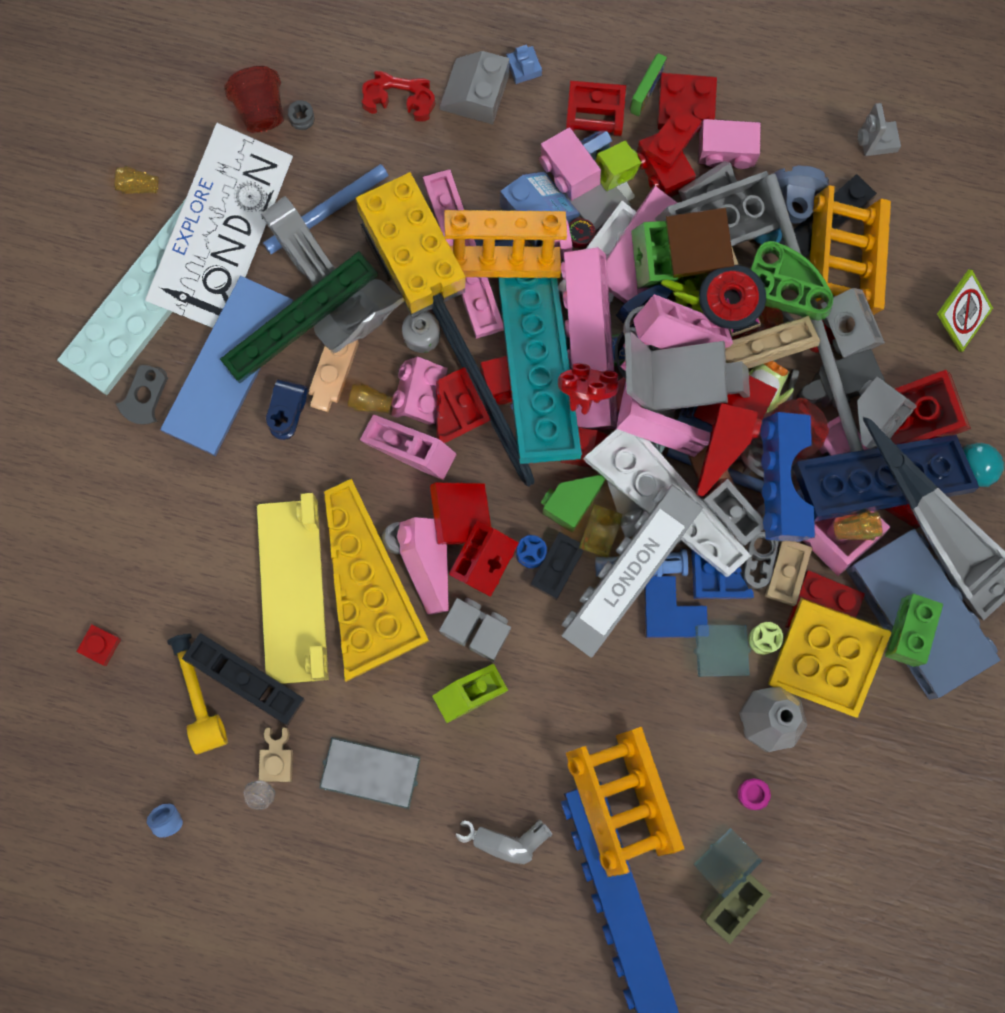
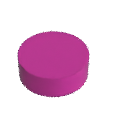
M747 779L738 788V799L749 810H761L770 801V789L760 779Z

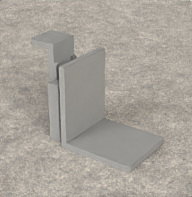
M632 332L625 333L627 394L645 409L654 412L728 403L727 395L739 393L743 398L750 397L749 370L742 361L726 363L724 341L651 351Z

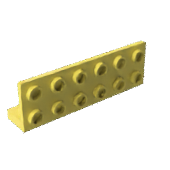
M313 493L301 494V501L259 504L257 506L266 674L281 684L329 680L318 500Z

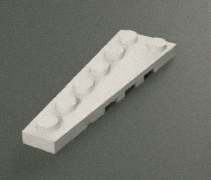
M616 429L583 458L586 463L649 514L657 505L653 502L657 493L663 486L668 489L671 484L702 505V511L680 540L725 577L730 576L751 557L747 550L649 440Z

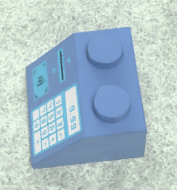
M545 172L522 175L500 191V207L504 211H566L568 224L580 215ZM528 240L533 247H537L543 242V240Z

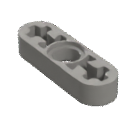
M765 504L756 510L760 516L765 514ZM760 532L748 542L747 552L751 557L744 562L742 577L746 585L754 590L761 589L769 584L775 563L778 541L767 540L770 544L768 554H760L754 547L756 539H766L765 532ZM752 558L759 561H768V564L763 562L760 565L759 572L761 575H764V578L760 579L757 583L754 582V577L750 575V572L757 568L758 561H751Z

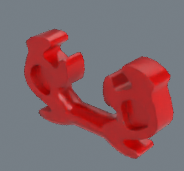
M375 71V79L366 81L363 84L362 107L365 111L376 114L377 108L375 104L382 103L385 109L389 103L388 92L385 90L395 88L407 90L414 94L413 96H408L406 105L408 113L413 109L417 110L414 112L415 121L423 122L430 119L429 114L435 107V96L429 90L430 81L428 79H405L394 77L383 71Z

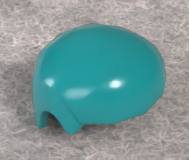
M985 443L967 444L962 447L979 487H989L1000 479L1004 471V461L1002 455L995 447Z

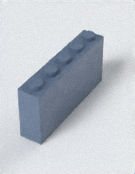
M913 529L850 566L846 571L858 590L865 593L864 599L881 626L891 632L901 598L914 593L943 603L927 664L916 667L907 665L928 699L931 700L944 696L1001 660L996 654L998 650L994 642L990 638L985 637L979 628L980 622L973 612L968 611L962 602L963 596L956 586L951 585L945 576L946 572L941 562L934 559L928 550L929 545L925 537Z

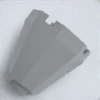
M770 687L752 691L739 712L744 726L745 738L766 752L795 747L807 727L801 699L781 687Z

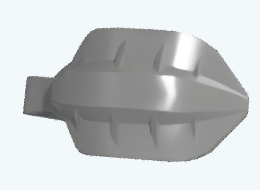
M286 196L261 213V216L298 270L310 280L312 286L336 269L328 260L300 214ZM374 279L314 326V331L321 342L332 353H337L346 345L358 339H363L382 325L389 314L405 300L403 296L393 291L385 282Z

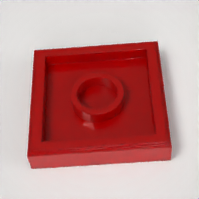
M435 482L430 485L438 545L465 544L477 521L491 527L485 483Z

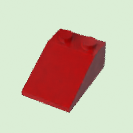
M947 370L895 388V390L917 405L890 438L895 445L956 435L971 429L953 377Z
M723 403L718 405L710 442L707 446L695 492L697 495L704 496L751 443V439L758 438L762 420L757 419L759 412Z

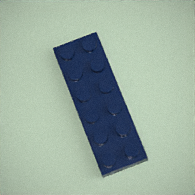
M957 435L896 445L947 497L974 493L979 488ZM878 448L797 461L792 466L805 502L814 506V522L908 505Z

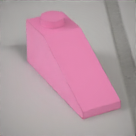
M655 294L633 319L637 337L644 344L660 349L719 341L725 342V348H729L733 344L729 329L713 324L701 312Z
M374 414L360 438V441L442 480H444L457 455L440 439Z
M414 517L400 522L397 539L400 543V554L427 614L433 615L449 611L447 544L438 545L435 520Z

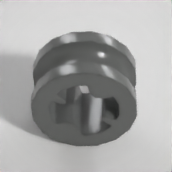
M299 100L289 106L288 117L295 129L306 130L313 125L315 117L313 109L308 102ZM302 111V114L305 112L306 118L301 119L299 116L297 119L296 114Z

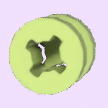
M764 622L755 626L750 631L748 642L754 652L766 655L781 647L783 633L778 625L772 622Z

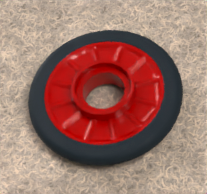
M734 265V267L715 269L707 275L700 287L699 303L704 315L713 324L725 329H740L752 324L761 315L766 303V291L762 280L755 272L747 267ZM732 289L738 291L741 295L740 302L736 304L726 302L724 299L726 291Z

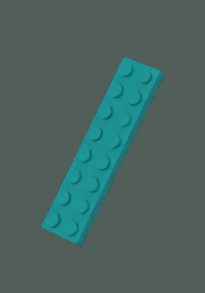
M497 277L519 463L581 459L582 452L576 410L571 411L570 396L562 392L557 384L560 374L570 370L557 278Z

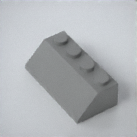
M767 171L668 206L655 218L656 221H666V216L726 208L732 246L780 229L765 182V177L768 176Z

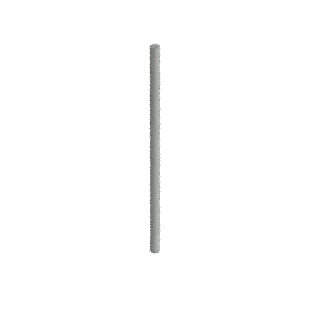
M776 174L768 175L765 177V182L785 245L801 254ZM813 299L810 303L813 308L818 309L816 299ZM810 319L820 339L818 350L850 451L863 450L823 321Z

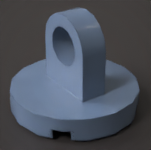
M799 165L792 167V171L785 172V168L779 169L774 174L777 176L790 221L801 223L812 214L814 197L829 186V179L825 177V173L822 170L811 166ZM792 202L799 203L803 208V213H797L792 207Z

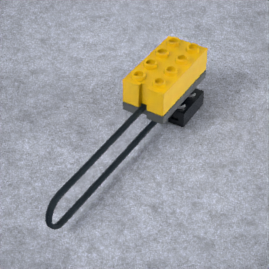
M411 172L356 197L358 213L362 221V233L387 281L393 280L399 294L403 296L404 303L412 318L432 309L462 368H466L491 419L490 422L517 474L526 486L533 485L535 481L528 463H519L517 441L444 303L465 293L466 277Z

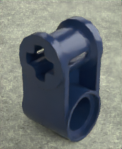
M279 379L276 381L266 415L267 425L275 438L287 440L295 434L301 412L306 403L307 386ZM283 419H286V422H287V423H281V422H282Z

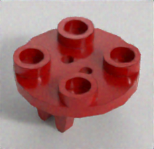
M584 363L573 364L572 370L561 373L557 382L559 389L570 396L571 411L577 410L578 406L581 405V412L584 415L589 412L592 400L595 403H599L603 399L615 396L619 389L618 374L616 372L593 370Z

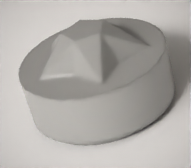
M400 522L392 523L382 533L384 547L394 554H400V543L397 539Z

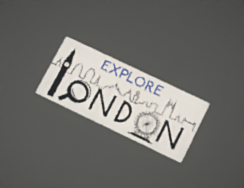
M216 123L145 301L213 328L240 275L246 277L267 224L261 213L275 203L293 156Z

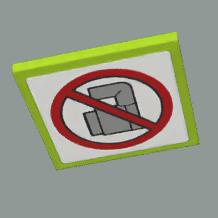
M967 270L937 313L959 352L965 350L993 309L973 270Z

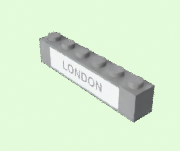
M673 484L668 489L664 486L660 489L653 499V502L657 505L650 514L644 512L634 525L638 529L631 539L627 536L616 549V552L620 555L613 564L608 561L597 575L601 578L600 582L595 588L591 586L587 588L579 600L583 605L577 613L571 610L561 624L565 628L562 637L591 658L703 509L702 505Z

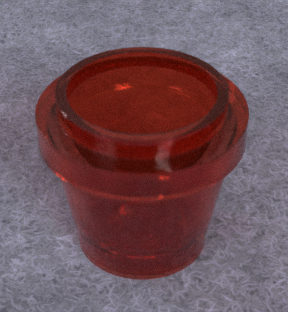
M253 66L242 69L231 75L224 85L226 98L233 103L247 131L251 133H260L274 129L284 121L279 90L281 80L278 72L267 66Z

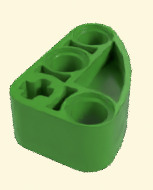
M773 241L763 243L757 250L751 270L765 283V306L801 317L809 316L812 320L819 321L825 319L831 312L834 298L820 272L808 259L790 247ZM770 253L776 255L778 261L773 264H767L762 258ZM785 290H793L797 293L798 297L792 301H787L781 294ZM821 298L826 302L827 306L819 310L813 308L810 302L813 299Z

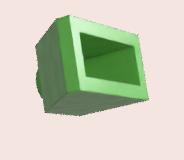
M596 475L559 483L556 490L550 488L541 504L545 505L542 514L573 533L601 490L606 478L602 475Z

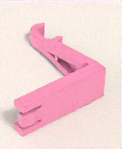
M625 360L624 363L620 366V367H621L623 370H625V371H626V360ZM625 381L617 429L693 457L704 449L705 445L709 444V432L640 407L641 405L627 394Z

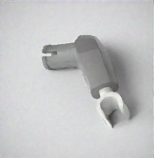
M540 819L520 838L506 836L484 827H479L476 831L472 823L462 821L460 825L468 827L471 833L465 837L456 833V837L460 842L464 843L474 840L473 845L478 849L502 860L524 865L532 861V853L553 834L545 824L542 825L543 822Z

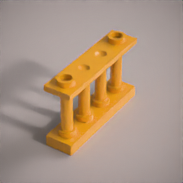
M829 185L814 197L810 262L825 279L833 296H837L851 288L828 283L829 267L859 274L861 278L860 289L863 290L873 315L884 310L891 201L881 198L866 209L835 202V186ZM833 213L862 220L864 235L832 228ZM831 240L861 247L862 263L830 255Z
M444 210L445 239H453V246H450L465 277L560 278V247H554L555 240H567L566 211ZM465 239H483V246H465ZM495 239L513 240V245L495 246ZM525 240H543L542 247L524 246Z
M642 726L616 735L618 745L589 755L586 746L566 752L568 769L574 777L600 853V863L606 871L607 877L629 873L626 860L653 849L656 850L657 856L673 854L685 849ZM623 757L629 775L600 785L594 767ZM634 787L639 806L610 816L604 798ZM645 818L650 837L621 848L615 829Z

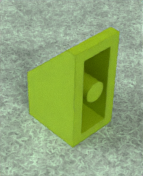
M491 664L454 681L432 697L446 723H449L502 695L508 689L495 665Z

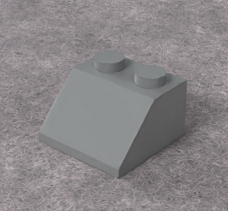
M485 51L456 58L440 104V110L493 125L509 78L510 58Z
M876 377L873 381H867L859 392L861 397L857 400L861 444L869 449L878 448L863 421V417L870 418L891 438L917 407L916 404L879 377Z

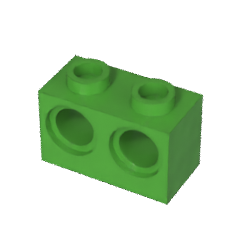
M914 593L901 598L885 657L913 667L927 664L943 603Z

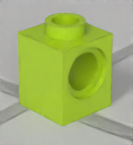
M626 140L598 153L595 159L596 164L601 169L600 183L606 191L633 179L641 164L638 154L635 150L631 149Z

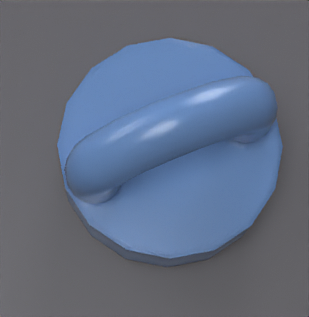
M163 804L151 811L147 818V825L156 837L162 838L171 836L179 831L183 825V820L174 805Z

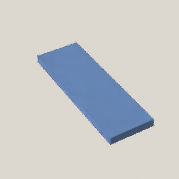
M240 275L160 430L216 456L261 369L259 368L239 384L220 358L294 302L293 299Z

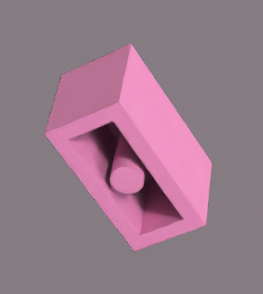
M704 119L699 132L698 164L716 167L723 161H726L738 169L755 167L760 155L761 123Z
M570 127L541 143V157H539L543 169L546 172H551L555 178L554 181L558 190L562 194L566 193L571 201L600 185L601 169Z

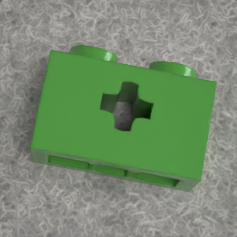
M666 221L643 222L632 230L637 289L652 288L660 285L663 280L674 282L678 280V277L673 278Z

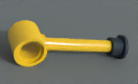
M187 633L172 637L167 640V643L172 646L174 655H178L197 720L187 725V734L194 753L198 755L227 745L228 739L220 716H208L195 668L182 659L191 646L189 639L192 638V635Z

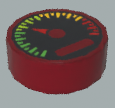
M576 219L569 224L572 246L578 249L587 248L595 237L594 225L586 219Z

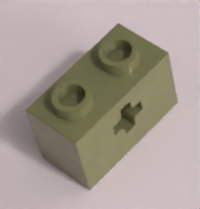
M740 869L699 918L724 941L731 944L772 893L748 871Z

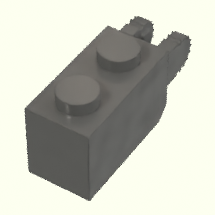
M871 349L835 361L848 403L851 402L850 398L860 395L859 392L867 381H873L876 377L885 381ZM823 365L814 375L812 382L803 386L796 395L798 405L803 403L804 406L808 407L809 405L821 403L823 408L831 405L837 408Z

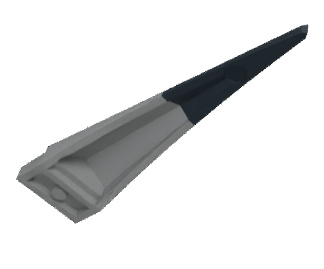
M863 417L868 431L951 583L959 589L972 612L984 621L1005 602V551L960 510L870 418Z

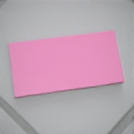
M656 186L651 189L606 258L609 292L623 303H627L639 293L649 289H637L631 231L643 222H656L655 218L665 208L677 203Z

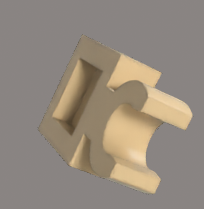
M272 728L265 729L264 738L269 744V750H260L259 782H292L293 750H284V744L287 743L290 736L288 728H282V737L279 740L273 739Z

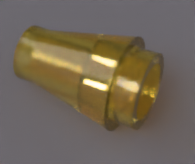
M126 165L124 168H116L114 180L116 191H122V194H157L158 176L147 174Z
M353 383L347 406L354 408V411L384 412L388 414L392 396H388L363 383L360 385Z
M870 510L833 523L836 540L874 541L875 537H880L883 534L879 513H871Z

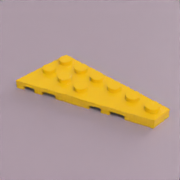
M352 479L324 491L345 682L429 642Z

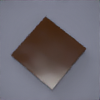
M726 208L666 216L673 278L711 273L715 269L734 267Z

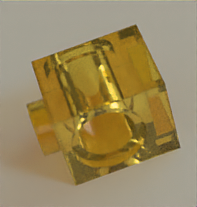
M594 504L579 548L608 558L623 514Z

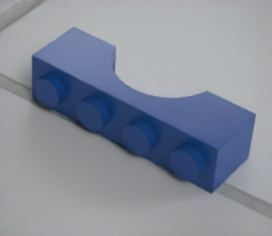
M777 412L762 419L760 435L763 439L761 465L764 469L762 496L765 502L763 527L766 540L800 542L815 538L814 506L805 502L797 494L791 479V467L796 455L804 448L812 445L811 415Z

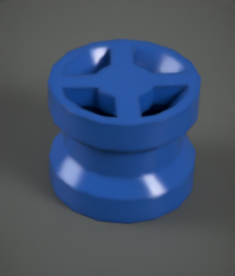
M536 535L523 537L517 546L516 557L518 562L526 568L534 569L539 567L547 554L546 544Z

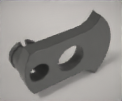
M140 365L125 400L116 403L119 411L126 419L136 424L158 422L155 418V408L168 379L166 371L160 367ZM149 372H150V373H154V372L156 373V378H155V380H153V376H152V375L148 374ZM144 386L151 391V398L146 403L140 402L137 396L139 389Z

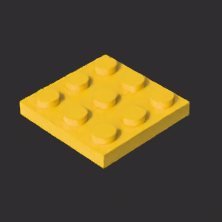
M801 598L768 684L772 687H781L791 694L858 718L892 632L886 628Z

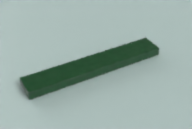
M358 251L221 357L220 360L240 384L374 280L378 273L362 253Z

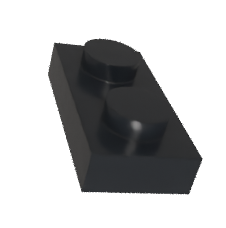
M559 532L530 586L557 600L586 546Z

